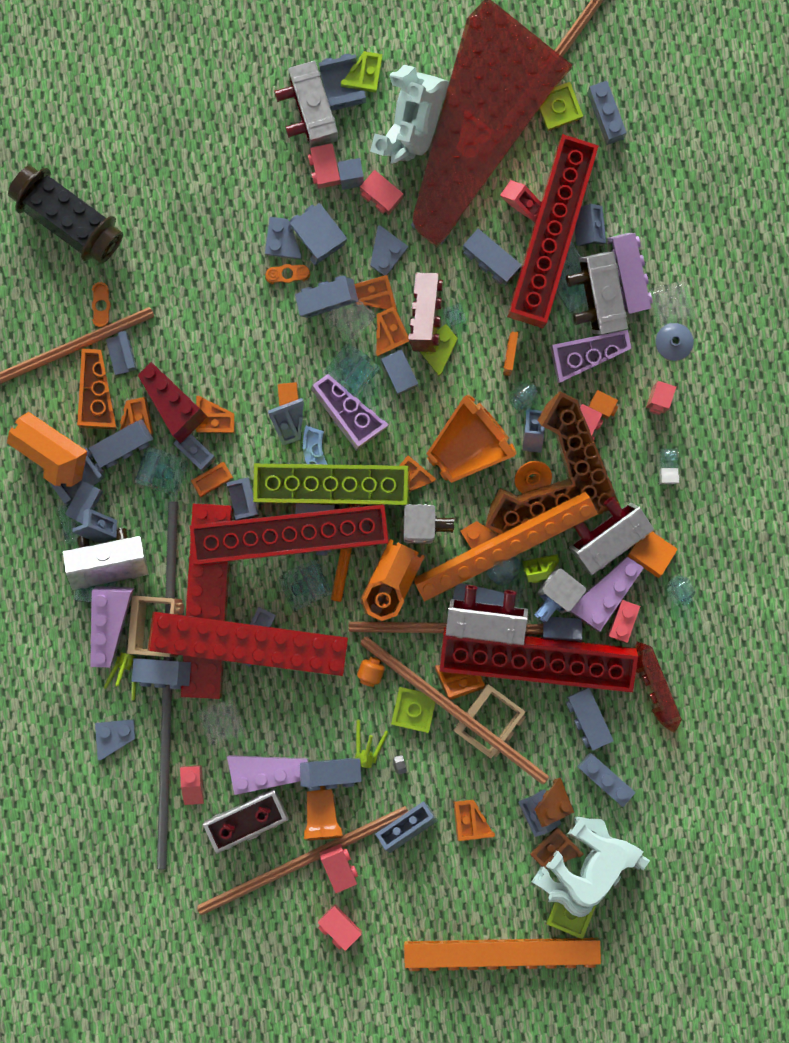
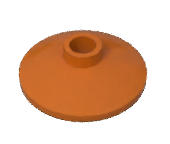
M527 462L517 470L514 478L515 486L523 494L550 485L552 472L543 462Z

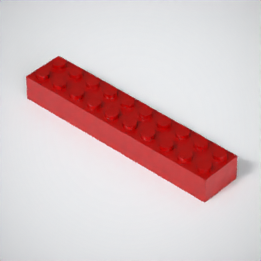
M562 134L507 315L508 318L540 328H544L547 324L599 145Z
M193 503L191 525L226 522L233 519V507L231 505ZM191 538L186 616L226 621L230 562L194 565ZM183 656V662H191L190 684L189 686H181V697L221 699L224 661Z
M384 504L189 525L194 565L389 543Z
M153 612L147 651L343 676L348 638Z
M444 627L439 672L633 693L638 653L636 648L529 636H525L524 645H508L501 642L447 636L446 627Z

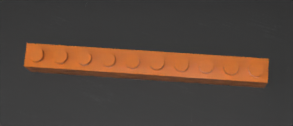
M584 492L415 577V585L425 602L590 519L598 513L591 498Z
M599 938L404 941L405 968H409V971H420V968L438 971L441 967H448V970L452 971L459 970V967H467V970H478L479 967L496 970L498 966H506V969H518V966H526V969H536L537 966L544 965L548 969L557 968V965H565V968H576V965L594 968L596 964H601Z

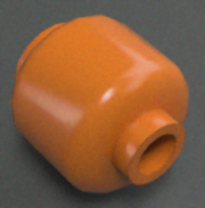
M370 657L361 661L357 672V677L360 679L361 684L374 687V685H378L381 682L385 671L384 666L380 664L381 660Z

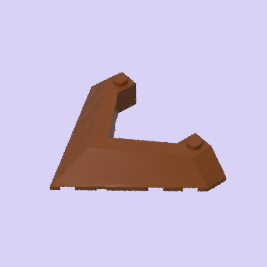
M561 391L558 392L546 404L537 420L541 426L555 433L568 479L520 495H515L500 487L491 503L485 527L502 534L584 492L591 498L598 514L609 511L604 502L611 497H614L620 506L577 399Z

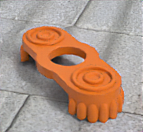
M285 264L280 267L269 268L266 271L265 279L270 284L276 282L291 283L298 280L305 282L310 277V270L306 265ZM286 268L293 271V276L289 279H285L282 276V272Z
M97 282L92 288V309L94 312V319L92 321L95 326L104 327L109 323V310L111 307L109 288L105 283ZM100 300L105 301L107 304L106 309L103 311L96 309V303Z

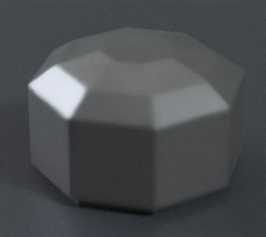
M403 756L394 757L393 766L396 773L399 775L406 773L407 769Z

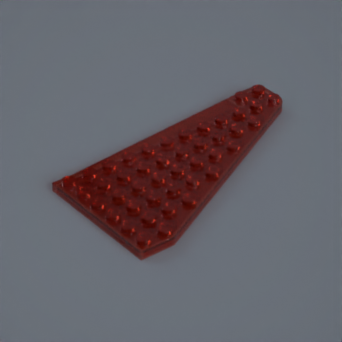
M483 0L467 18L413 213L415 229L436 248L457 224L461 215L553 89L572 69L571 63L492 0Z

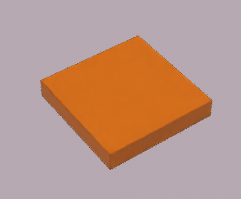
M511 332L508 338L503 374L511 376L513 371L518 332Z
M652 531L645 536L646 538L633 546L627 557L657 578H660L678 549Z

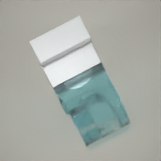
M677 449L660 450L659 484L679 483Z

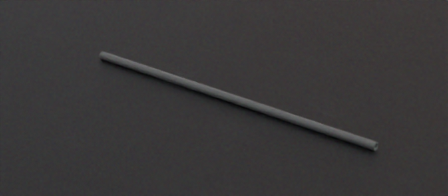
M168 502L165 598L175 599L178 502ZM165 604V613L170 614L171 604ZM163 657V660L173 661V657ZM170 685L162 688L157 869H166L172 709V689H169Z

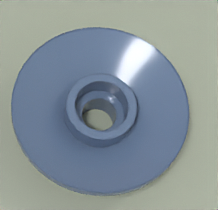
M670 323L659 330L656 336V348L664 358L678 361L687 357L692 351L694 344L693 336L684 325ZM677 338L679 340V343L674 344L672 342V339Z

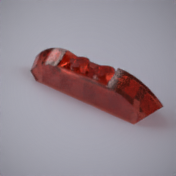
M637 641L635 645L638 653L636 673L644 672V675H642L645 686H649L651 689L650 699L653 704H657V707L653 708L652 712L665 728L675 733L682 719L655 652L651 646Z

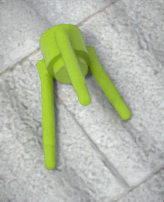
M121 652L104 685L105 689L109 686L118 667L120 671L115 686H119L124 670L130 671L131 667L133 669V658H136V656ZM136 682L131 684V700L134 701Z
M357 719L355 758H360L361 767L372 768V764L376 763L377 756L388 735V731L384 732L374 755L370 751L373 735L369 736L366 750L361 751L360 720Z

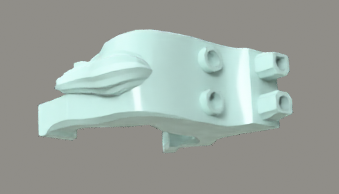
M403 65L397 72H392L389 76L392 85L401 88L396 104L394 125L386 136L374 134L370 152L382 156H391L392 164L398 161H410L416 155L422 156L428 150L449 86V81L418 73L415 67Z
M574 817L576 825L572 830L570 829L568 835L580 840L592 849L583 863L580 877L568 871L564 865L563 856L559 851H556L553 855L554 858L551 862H548L546 867L557 876L560 883L552 880L545 867L539 869L531 882L549 894L548 902L561 903L572 915L584 917L591 912L593 906L597 905L605 897L612 885H617L621 878L619 874L627 867L644 870L650 860L642 855L643 851L627 841L610 837L605 822L602 819Z

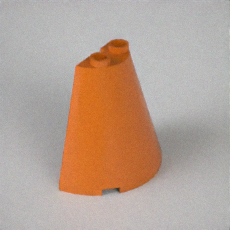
M470 395L463 397L426 453L428 461L433 466L438 465L441 469L439 473L446 481L449 480L451 483L512 458L517 454L512 443L508 444L509 437L502 427L480 403L476 405L474 403L475 399Z

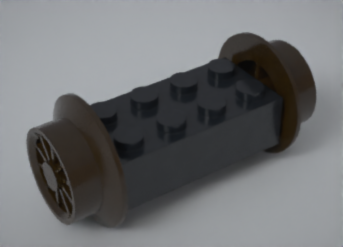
M31 165L24 167L14 178L8 190V196L16 201V212H25L80 252L83 261L93 258L100 264L105 263L114 254L123 239V232L115 227L116 218L114 216L104 217L50 177L51 171L48 168L38 171Z

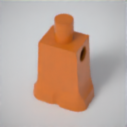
M320 786V790L307 791V827L304 831V840H328L343 837L342 829L337 822L333 790H326L325 786Z

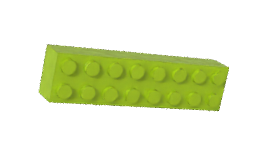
M254 463L253 502L409 505L410 466Z

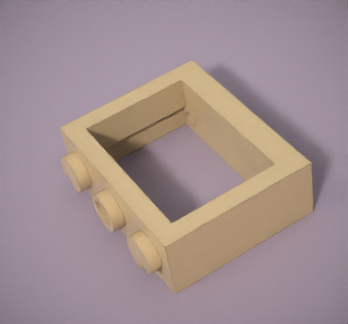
M132 596L127 654L178 657L175 654L147 651L148 649L143 648L146 604H171L170 614L182 615L184 610L182 599Z
M487 684L466 713L473 718L489 695H494L516 712L499 735L502 741L506 740L508 742L514 734L513 728L516 724L520 726L526 718L524 716L525 711ZM459 721L453 729L454 732L489 758L499 755L500 752L493 746L487 749L464 731L467 726Z

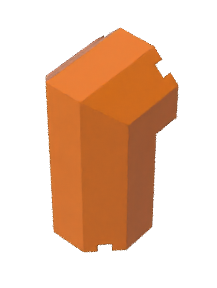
M30 412L16 420L15 423L18 425L15 429H10L7 444L41 466L44 479L55 486H61V483H64L66 487H72L82 480L87 456L85 449Z
M391 539L388 540L389 543L386 545L361 596L365 614L380 621L398 616L407 592L425 557L422 554L418 557L419 552L403 544L395 543L393 545L394 541Z

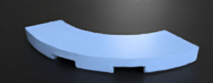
M309 426L305 427L303 436V452L306 464L328 465L322 450L324 431Z

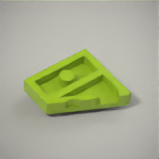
M364 51L357 63L352 66L345 79L341 81V87L376 93L383 54Z
M447 324L437 330V334L440 335V344L436 346V352H420L438 376L442 374L458 339Z
M558 554L522 561V567L528 583H539L544 579H548L559 563Z

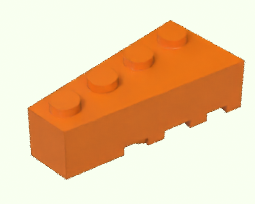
M82 349L77 426L78 428L117 430L102 351Z

